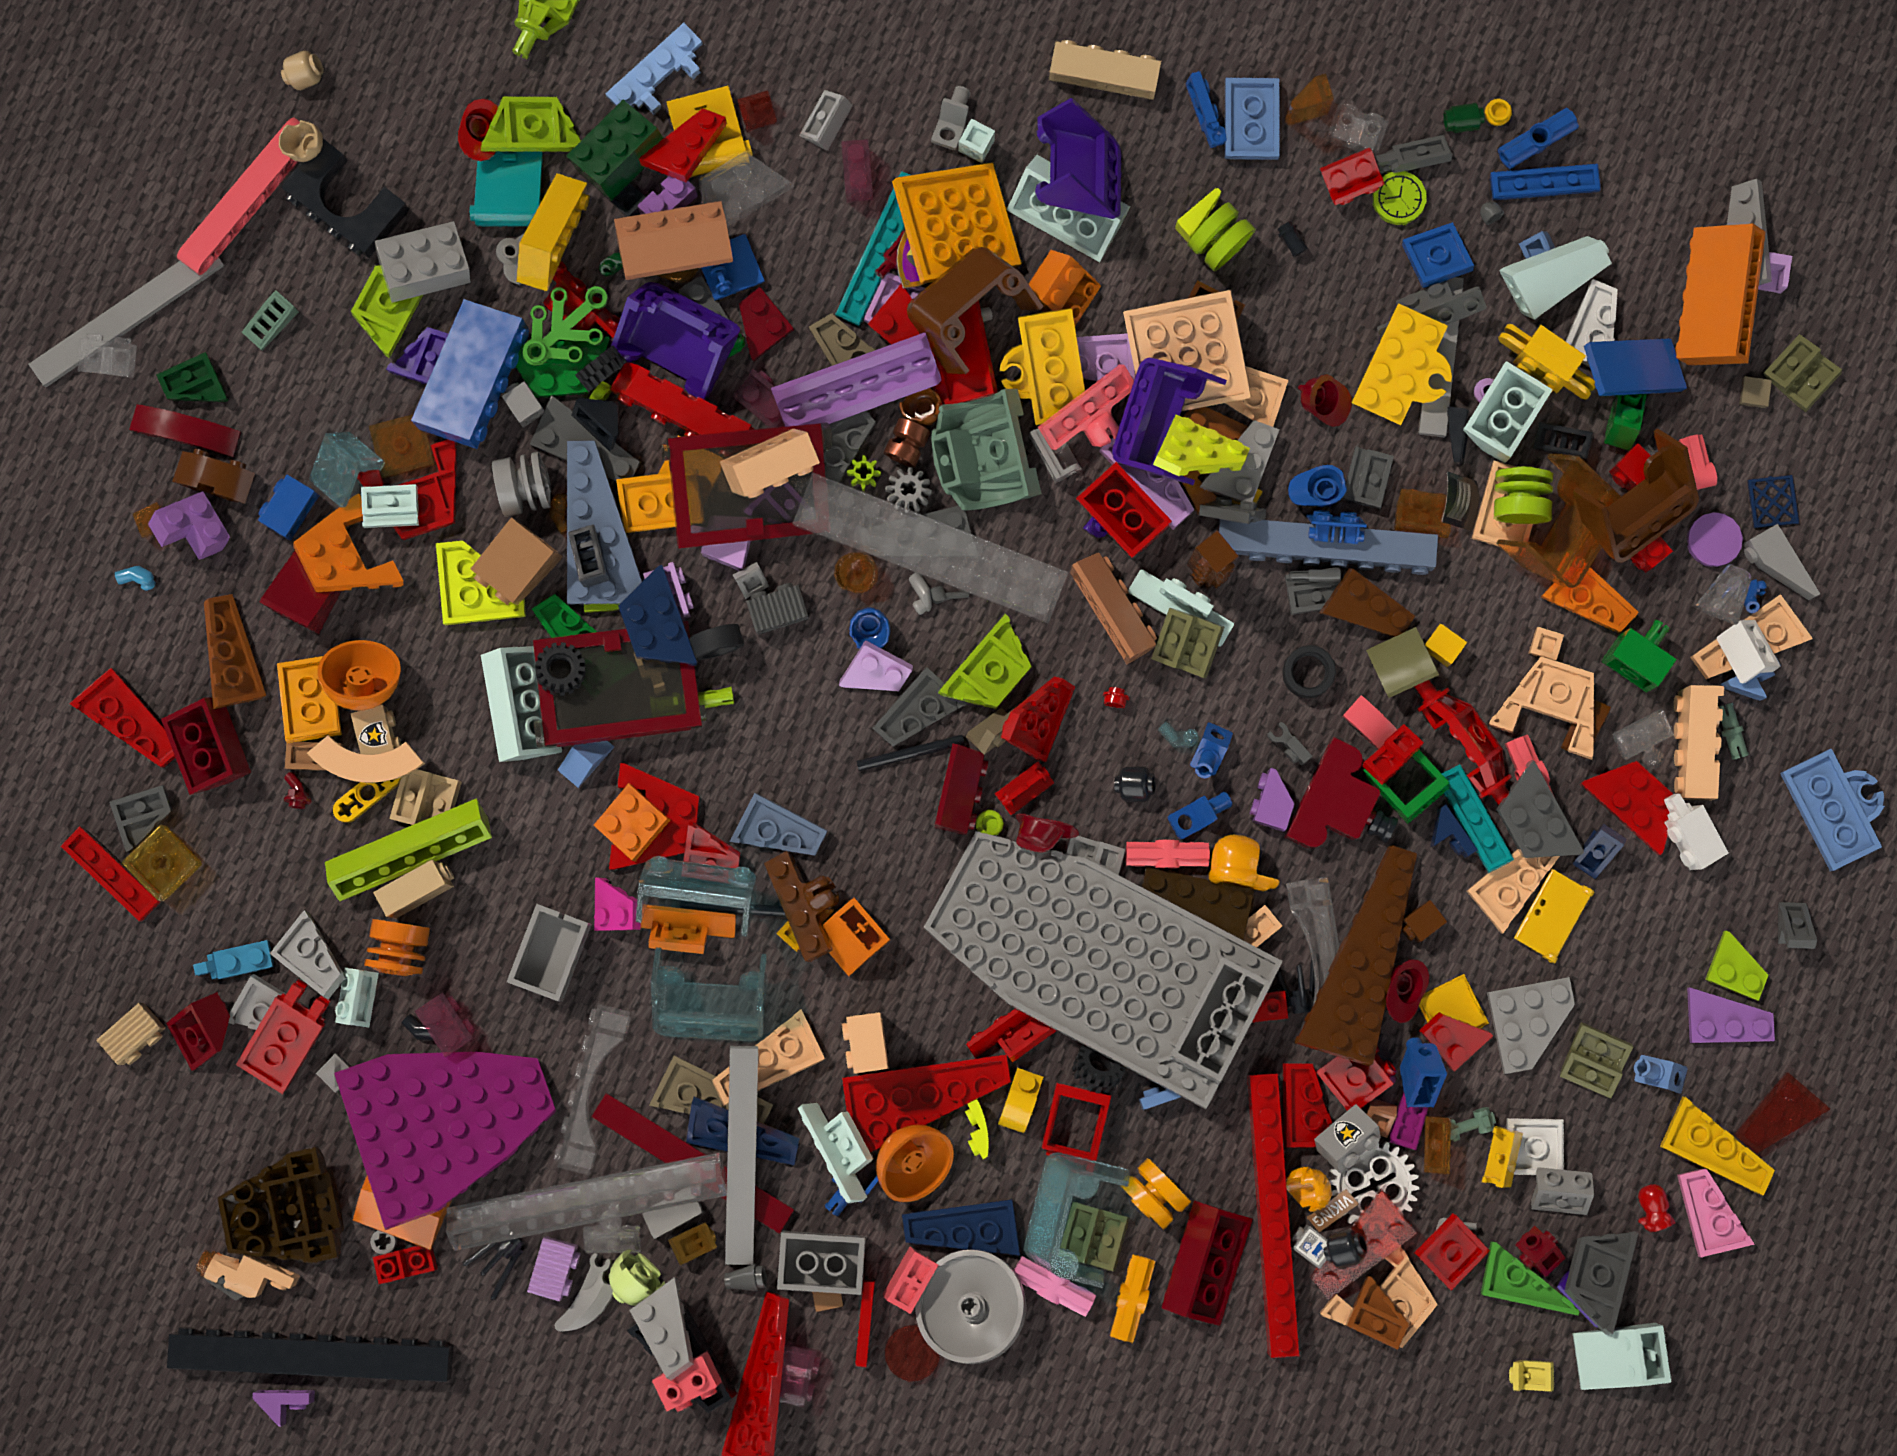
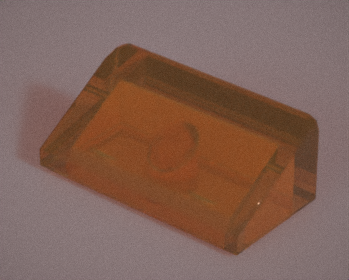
M1425 1116L1424 1172L1450 1174L1451 1118Z

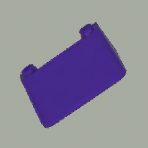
M1072 98L1038 117L1037 136L1043 144L1048 143L1051 145L1050 184L1042 181L1036 185L1035 194L1038 200L1049 206L1110 219L1119 217L1121 214V150L1116 139Z

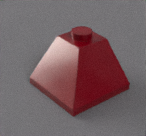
M217 992L190 1003L166 1023L191 1071L199 1068L222 1050L230 1015L225 1002L221 1000Z

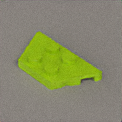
M503 97L482 142L481 151L570 152L581 140L573 129L572 121L563 112V106L557 97Z
M375 266L351 313L384 355L390 358L423 295L392 303L381 267Z
M1004 614L939 690L938 693L941 696L997 709L1030 670L1031 664L1023 653L1019 638L1015 636L1010 625V619L1006 614Z

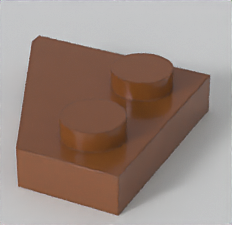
M1367 1276L1345 1325L1398 1350L1409 1323L1376 1284L1375 1280Z

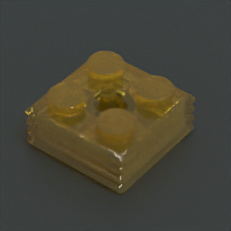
M159 825L122 861V864L157 900L165 901L202 865V862L167 826ZM159 858H167L165 869H158L160 865Z

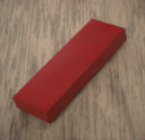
M865 1279L863 1282L855 1365L858 1367L867 1366L875 1280Z

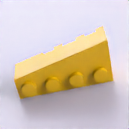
M558 173L555 175L519 243L516 282L548 291L573 230L579 224L581 212L587 209L590 195L586 194V182Z

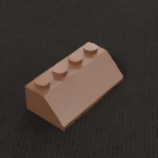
M721 201L614 219L626 280L733 262L727 223Z
M1098 552L1074 563L1070 574L1128 665L1154 649L1156 646L1154 641L1157 640V637L1149 625L1145 627L1140 617L1143 614L1135 602L1131 604L1126 597V594L1129 592L1121 579L1117 581L1113 576L1112 571H1114V567L1107 556L1102 558Z

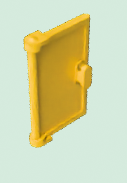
M1551 869L1514 939L1538 952L1550 963L1555 964L1558 959L1557 956L1589 898L1593 896L1594 891Z

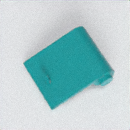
M496 151L494 156L488 160L477 161L475 203L470 205V220L475 221L476 227L529 226L541 203L543 152Z

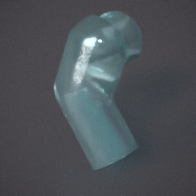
M1168 721L1157 729L1174 748H1190L1196 744L1199 738L1197 731L1194 729L1176 731Z

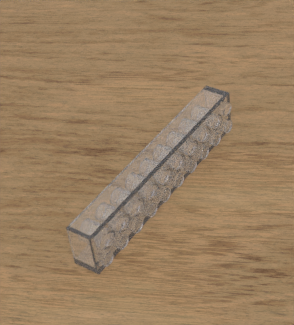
M813 472L792 524L808 532L1045 624H1048L1068 575L1067 571Z

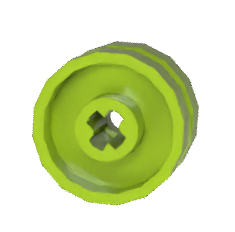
M1230 202L1222 205L1208 217L1187 244L1196 254H1202L1209 250L1204 262L1213 271H1217L1224 266L1248 242L1256 231V228L1247 219L1240 220L1234 224L1238 218L1239 211Z

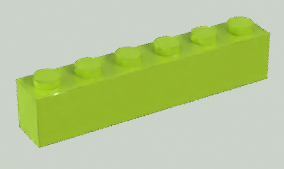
M477 798L326 861L327 883L340 902L407 874L430 860L438 861L492 838L488 817Z

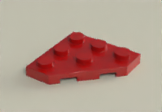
M1054 676L1010 712L1008 719L1003 724L1001 738L1035 759L1046 762L1075 686L1063 678Z

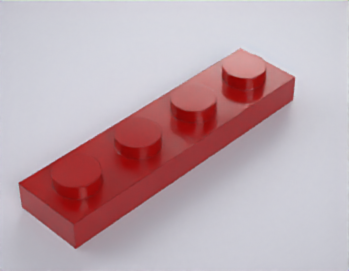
M79 826L60 846L138 921L142 922L161 902L83 827Z

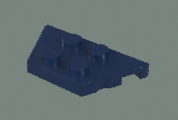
M660 565L618 605L637 659H654L660 662H678L694 666L697 662L665 571L663 566Z

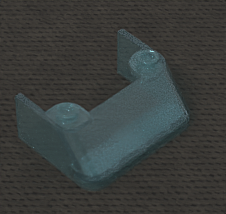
M662 856L652 857L646 861L639 880L636 922H642L650 896L744 909L741 936L747 937L756 903V875L746 867L730 868L669 860Z
M656 947L651 976L652 1024L654 1031L659 1035L670 1037L735 1041L759 1040L763 1036L767 954H761L759 972L750 971L742 974L739 979V985L685 982L684 973L680 969L673 966H662V950Z
M1053 1153L1044 1162L1025 1238V1254L1029 1259L1060 1278L1102 1288L1104 1269L1080 1264L1075 1253L1060 1248L1073 1196L1082 1199L1094 1196L1098 1190L1100 1180L1128 1187L1129 1170L1063 1153Z

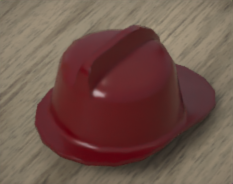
M1324 374L1309 379L1305 385L1298 386V390L1301 391V405L1307 412L1332 427L1340 426L1347 420L1352 408L1350 392L1332 376Z
M1027 814L1016 815V819L1020 823L1016 843L1019 847L1037 853L1046 852L1052 849L1060 838L1070 839L1079 836L1077 828L1070 824L1056 820L1036 818Z
M1417 959L1408 960L1402 965L1393 967L1386 997V1006L1392 1019L1399 1023L1408 1022L1413 1018L1429 985L1428 969L1423 962Z

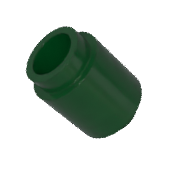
M1477 103L1450 106V109L1443 112L1446 132L1459 133L1479 130L1480 124H1484L1483 108H1479Z

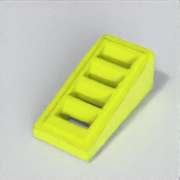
M1215 188L1177 220L1175 229L1187 242L1217 204L1221 194L1219 188Z

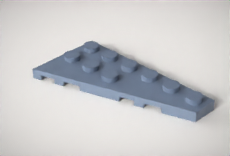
M567 441V604H620L642 583V578L638 571L596 442ZM594 524L610 580L585 588L579 581L568 532ZM587 537L584 539L577 540V543L581 544L587 541H591L592 539L591 537ZM594 547L580 551V554L594 551ZM592 559V560L583 562V564H584V565L590 564V563H593V562H597V560H596V559Z

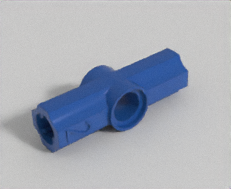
M1565 108L1542 123L1534 124L1530 130L1498 148L1497 151L1502 163L1510 170L1536 153L1543 152L1551 144L1578 129L1577 118L1572 111ZM1532 135H1541L1544 139V142H1536L1533 139Z

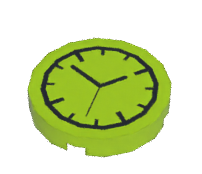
M1406 171L1391 172L1384 175L1382 178L1385 185L1372 194L1375 211L1385 222L1393 225H1406L1415 220L1423 212L1426 204V190L1423 183L1415 175Z

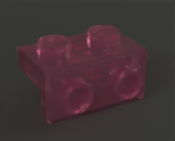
M441 993L415 1010V1013L446 1058L467 1043L474 1041L475 1039L472 1034L476 1030L467 1018L461 1019L457 1013L461 1008L452 995L447 997L444 993Z

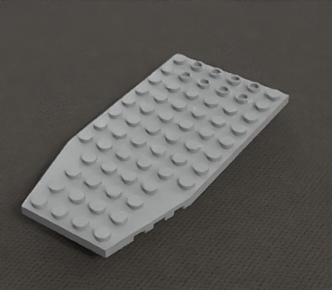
M977 831L924 926V929L1008 1005L1204 1109H1207L1283 962L1087 858L1075 857L1055 850L1042 853L1032 852L1019 847L1016 842L1010 839Z

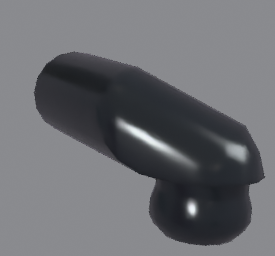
M409 1014L401 1022L420 1041L435 1040L443 1033V1026L439 1021H433L431 1024H421L412 1014Z

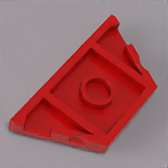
M1638 761L1580 783L1587 792L1658 856L1663 853L1668 836V828L1664 822L1668 820L1667 815L1670 814L1664 799L1673 795V793Z

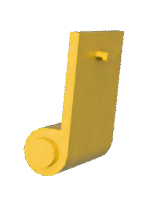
M729 86L666 102L674 130L702 108L726 117L727 125L691 177L749 162L748 157L753 156L749 140L743 141Z

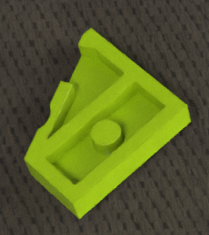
M1724 931L1705 980L1759 1001L1768 974L1729 931Z

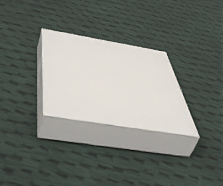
M1507 1118V1129L1523 1133L1514 1175H1536L1538 1167L1564 1170L1563 1119Z

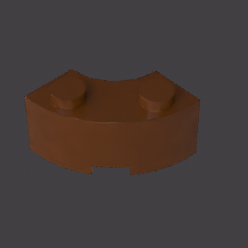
M194 449L193 453L182 451L172 482L231 502L246 503L255 476L254 472L246 470V464L231 460L230 464L209 457L210 453L199 449Z

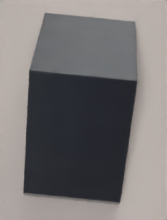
M586 398L577 399L571 416L610 452L614 448L618 436V402Z

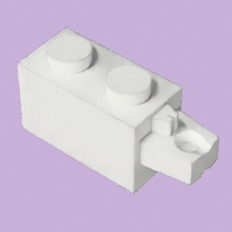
M1673 794L1664 799L1670 813L1667 815L1668 820L1664 822L1668 828L1667 834L1676 843L1681 853L1680 858L1685 866L1690 870L1704 869L1728 854L1703 805L1691 806L1690 803H1685L1680 794Z

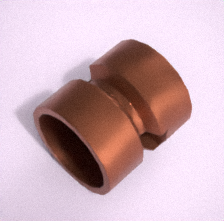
M899 418L893 430L895 438L889 439L883 453L896 462L915 468L921 456L919 448L925 447L931 432L913 421Z

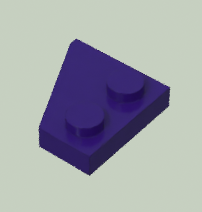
M427 327L414 343H411L403 350L405 353L394 364L390 363L387 366L386 370L427 385L448 333Z

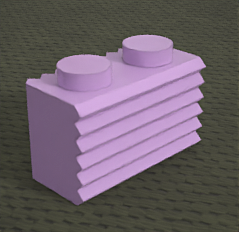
M547 1236L544 1237L527 1292L556 1301H561L563 1295L568 1297L573 1280L568 1279L571 1268H577L581 1253L576 1252L578 1245Z

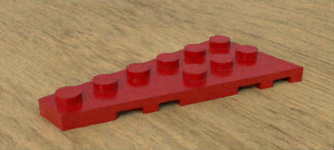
M1006 1054L844 1077L842 1081L846 1110L849 1112L869 1152L880 1148L885 1140L895 1131L910 1125H926L1010 1083V1075Z
M766 1291L721 1456H774L789 1299L776 1293Z

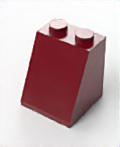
M294 551L259 602L270 610L319 634L342 591L315 592L296 551Z

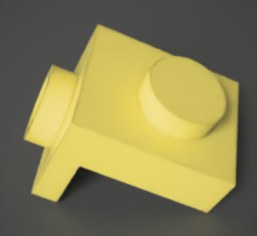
M1530 1360L1513 1362V1367L1511 1366L1509 1371V1380L1513 1384V1390L1553 1391L1554 1362Z

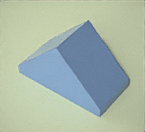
M608 741L574 745L558 771L579 788L611 752L614 746Z

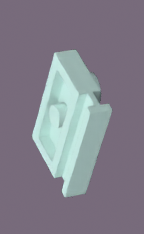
M416 484L361 487L362 526L364 528L419 525L418 486Z

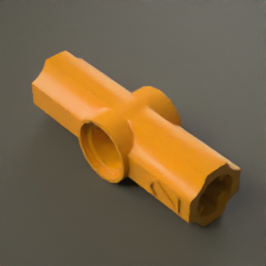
M1132 1254L1125 1282H1122L1119 1290L1121 1293L1118 1295L1116 1302L1117 1311L1110 1332L1111 1337L1133 1343L1140 1316L1144 1313L1149 1297L1148 1287L1155 1260Z

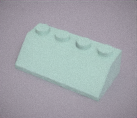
M1036 155L1026 167L1007 211L1100 262L1121 227L1130 206L1121 202L1120 216L1110 219L1049 206L1040 202L1035 194L1036 185L1042 181L1050 184V162Z
M534 647L498 648L482 654L481 660L499 762L519 761L561 753L562 747H557L556 744L545 746Z

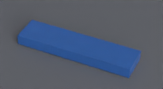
M1598 164L1490 173L1492 200L1591 193L1601 190Z

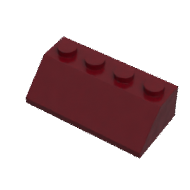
M1194 1200L1161 1308L1186 1318L1220 1326L1253 1219Z

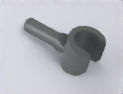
M937 586L930 590L931 600L935 604L951 599L969 598L968 591L945 593L943 586Z

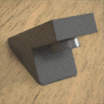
M1779 902L1778 944H1786L1787 948L1815 949L1817 938L1807 904Z

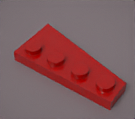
M113 668L106 671L69 703L158 766L164 768L175 758L164 726Z

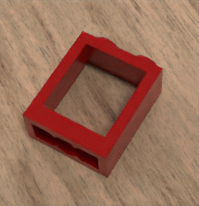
M1056 1083L1041 1145L1042 1149L1047 1150L1046 1155L1062 1159V1155L1067 1154L1074 1156L1073 1162L1089 1165L1090 1160L1096 1161L1111 1096ZM1061 1095L1100 1105L1090 1152L1050 1143Z

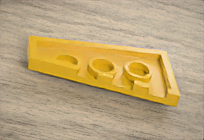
M1682 1096L1660 1147L1764 1196L1775 1170L1750 1149L1737 1141L1728 1131L1715 1123L1705 1112L1698 1109L1689 1099Z

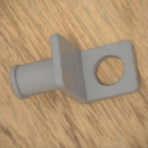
M957 86L954 89L951 100L943 99L939 121L931 138L932 143L952 150L957 149L966 125L969 109L966 104L971 92L967 88ZM946 129L951 130L955 137L947 141L940 137V132Z

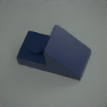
M1447 805L1437 809L1430 847L1435 846L1449 836L1452 839L1449 844L1458 856L1462 854L1465 858L1477 851V848Z
M1603 824L1597 832L1593 830L1582 847L1585 853L1577 855L1572 864L1596 879L1624 846L1627 839Z

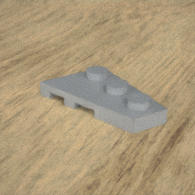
M306 910L301 913L270 952L273 957L326 999L332 996L346 978L313 918Z

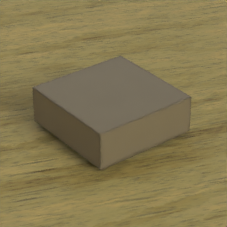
M1743 377L1739 404L1767 408L1769 406L1772 380Z

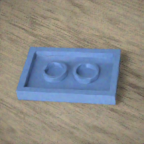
M1279 78L1225 79V132L1227 138L1225 142V159H1279Z

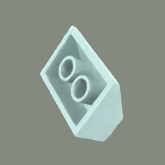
M1506 361L1463 431L1481 450L1502 463H1506L1511 458L1553 389Z

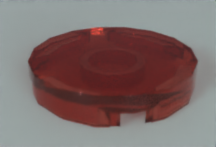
M905 1325L895 1330L889 1337L885 1347V1360L890 1371L906 1381H920L930 1376L940 1359V1355L923 1338L918 1325Z

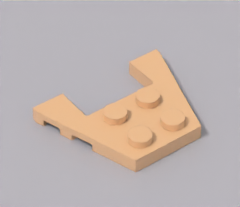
M1541 656L1519 683L1520 685L1513 694L1503 703L1497 714L1492 717L1489 726L1513 734L1522 708L1577 725L1568 752L1592 760L1594 742V673Z
M1387 1229L1372 1249L1394 1266V1269L1379 1287L1409 1323L1399 1346L1403 1348L1438 1304L1413 1267L1394 1233ZM1334 1294L1320 1314L1345 1325L1352 1307L1337 1294Z

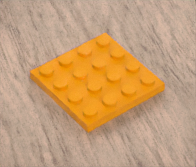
M993 163L897 177L892 181L920 284L934 282L959 259L976 247L990 249L1014 268L1021 265Z

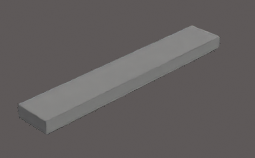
M1454 277L1447 280L1453 296L1462 293L1464 278ZM1459 320L1448 324V328L1437 349L1439 353L1446 357L1451 365L1452 379ZM1435 373L1429 378L1430 386L1434 389L1443 388L1447 392L1433 402L1421 403L1418 434L1445 438L1448 425L1447 407H1450L1452 381H1445L1441 374Z

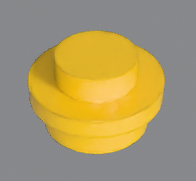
M1494 99L1485 108V118L1494 126H1502L1511 118V106L1503 99Z

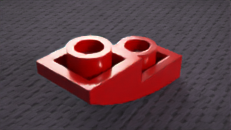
M414 1246L373 1257L378 1284L438 1269L433 1247L429 1250L421 1246Z

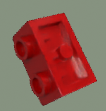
M1370 147L1320 168L1334 205L1348 204L1354 200V197L1364 193H1374L1381 186L1385 185Z

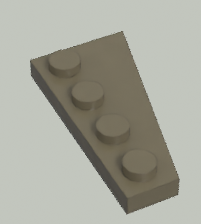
M675 1055L649 1106L690 1114L693 1097H697L729 1110V1104L723 1106L712 1083V1080L717 1076ZM757 1097V1122L764 1124L773 1104Z

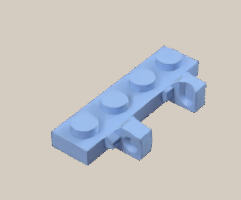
M683 23L605 93L607 98L615 106L622 100H625L632 107L636 105L639 109L644 105L655 115L662 108L661 104L652 95L655 92L654 88L674 70L677 72L681 68L692 79L701 73L699 71L700 68L693 60L696 58L694 52L703 44L702 41Z

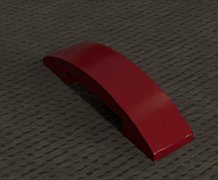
M139 404L136 405L129 428L133 432L169 439L233 458L241 431L207 420Z

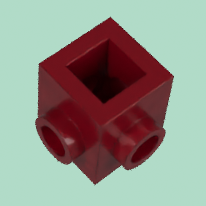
M1536 1226L1529 1232H1526L1515 1244L1521 1253L1519 1259L1529 1269L1534 1266L1545 1277L1565 1259L1557 1247L1559 1242L1547 1230L1542 1233Z

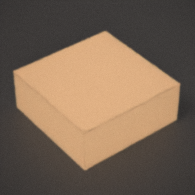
M1537 627L1529 654L1556 661L1564 635Z

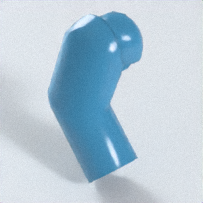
M133 566L115 572V578L119 585L135 581L145 591L155 587L154 575L141 566Z

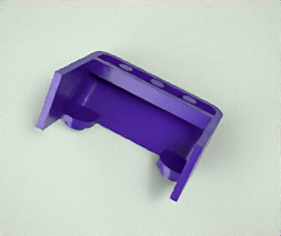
M1150 357L1144 359L1138 367L1112 449L1114 460L1149 473L1194 485L1195 480L1184 476H1177L1153 465L1175 415L1180 416L1185 398L1197 399L1203 393L1207 381L1226 385L1227 380L1197 368Z

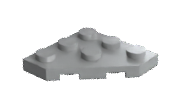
M1570 977L1487 992L1503 1074L1533 1069L1575 1005Z

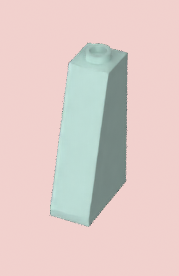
M1586 236L1503 267L1499 271L1520 312L1532 319H1536L1609 266L1611 261L1607 255L1609 250L1606 244L1601 240Z

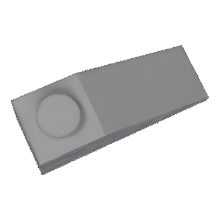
M1778 524L1743 544L1746 548L1744 549V554L1748 561L1755 563L1759 569L1807 600L1820 594Z

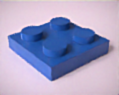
M1453 222L1403 239L1402 246L1422 288L1472 272L1474 269V264Z

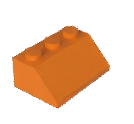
M366 1176L360 1191L353 1221L431 1250L452 1200L446 1203L447 1206L438 1212L385 1230L368 1176Z

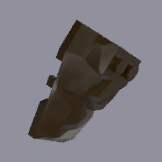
M318 1146L286 1154L282 1157L283 1159L271 1166L265 1167L254 1177L241 1182L217 1197L228 1253L258 1257H278L281 1260L293 1259L301 1260L305 1263H315L340 1257L342 1246L340 1234L344 1231V1223L333 1170L326 1167L325 1157Z

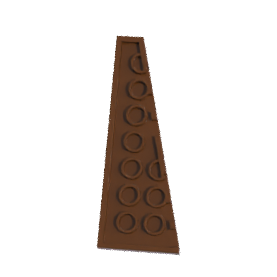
M1393 845L1387 848L1375 873L1376 877L1363 898L1364 902L1358 914L1352 920L1353 925L1348 935L1344 937L1328 970L1329 974L1326 981L1316 995L1317 999L1311 1012L1307 1014L1304 1020L1306 1022L1299 1036H1296L1295 1044L1367 1066L1373 1065L1417 853Z

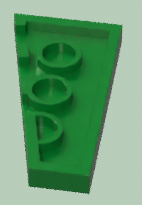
M555 594L532 608V611L551 638L597 632ZM604 645L575 649L582 653V658L585 660V679L581 683L593 700L638 671V667L623 656L620 651L605 652Z

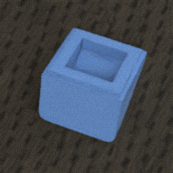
M1541 231L1519 243L1526 259L1555 248L1549 233L1546 231Z

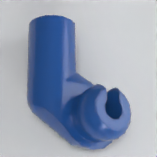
M1754 579L1748 583L1742 597L1747 612L1756 613L1759 610L1760 605L1756 597L1766 593V583L1764 581Z

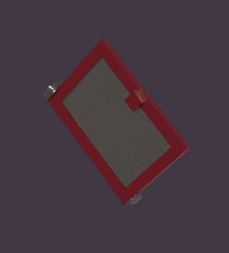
M829 423L667 438V444H662L661 453L663 461L669 460L677 547L680 549L831 532L823 450H830L832 447V433ZM791 429L808 433L820 462L812 466L813 471L802 476L794 474L788 477L789 481L781 486L773 487L772 484L763 488L764 493L754 498L745 497L731 491L720 461Z
M683 621L688 639H690L688 621ZM626 629L533 640L535 663L538 660V654L543 653V648L546 646L548 648L552 647V643L560 646L561 642L566 643L568 647L570 645L575 646V650H579L582 653V658L585 660V679L581 682L579 689H574V693L569 694V692H565V696H560V693L552 695L549 690L545 691L542 689V685L538 683L542 720L534 721L537 748L562 747L688 731L692 728L702 727L701 721H707L705 704L699 705L694 666L678 662H660L654 659H637ZM556 660L551 664L549 670L554 677L562 679L570 674L571 666L565 660Z

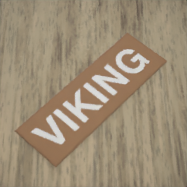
M1345 1189L1331 1199L1325 1209L1316 1210L1307 1219L1318 1232H1321L1359 1203Z

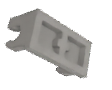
M1039 429L1030 432L1029 437L1055 484L1082 470L1067 442L1057 450H1051Z

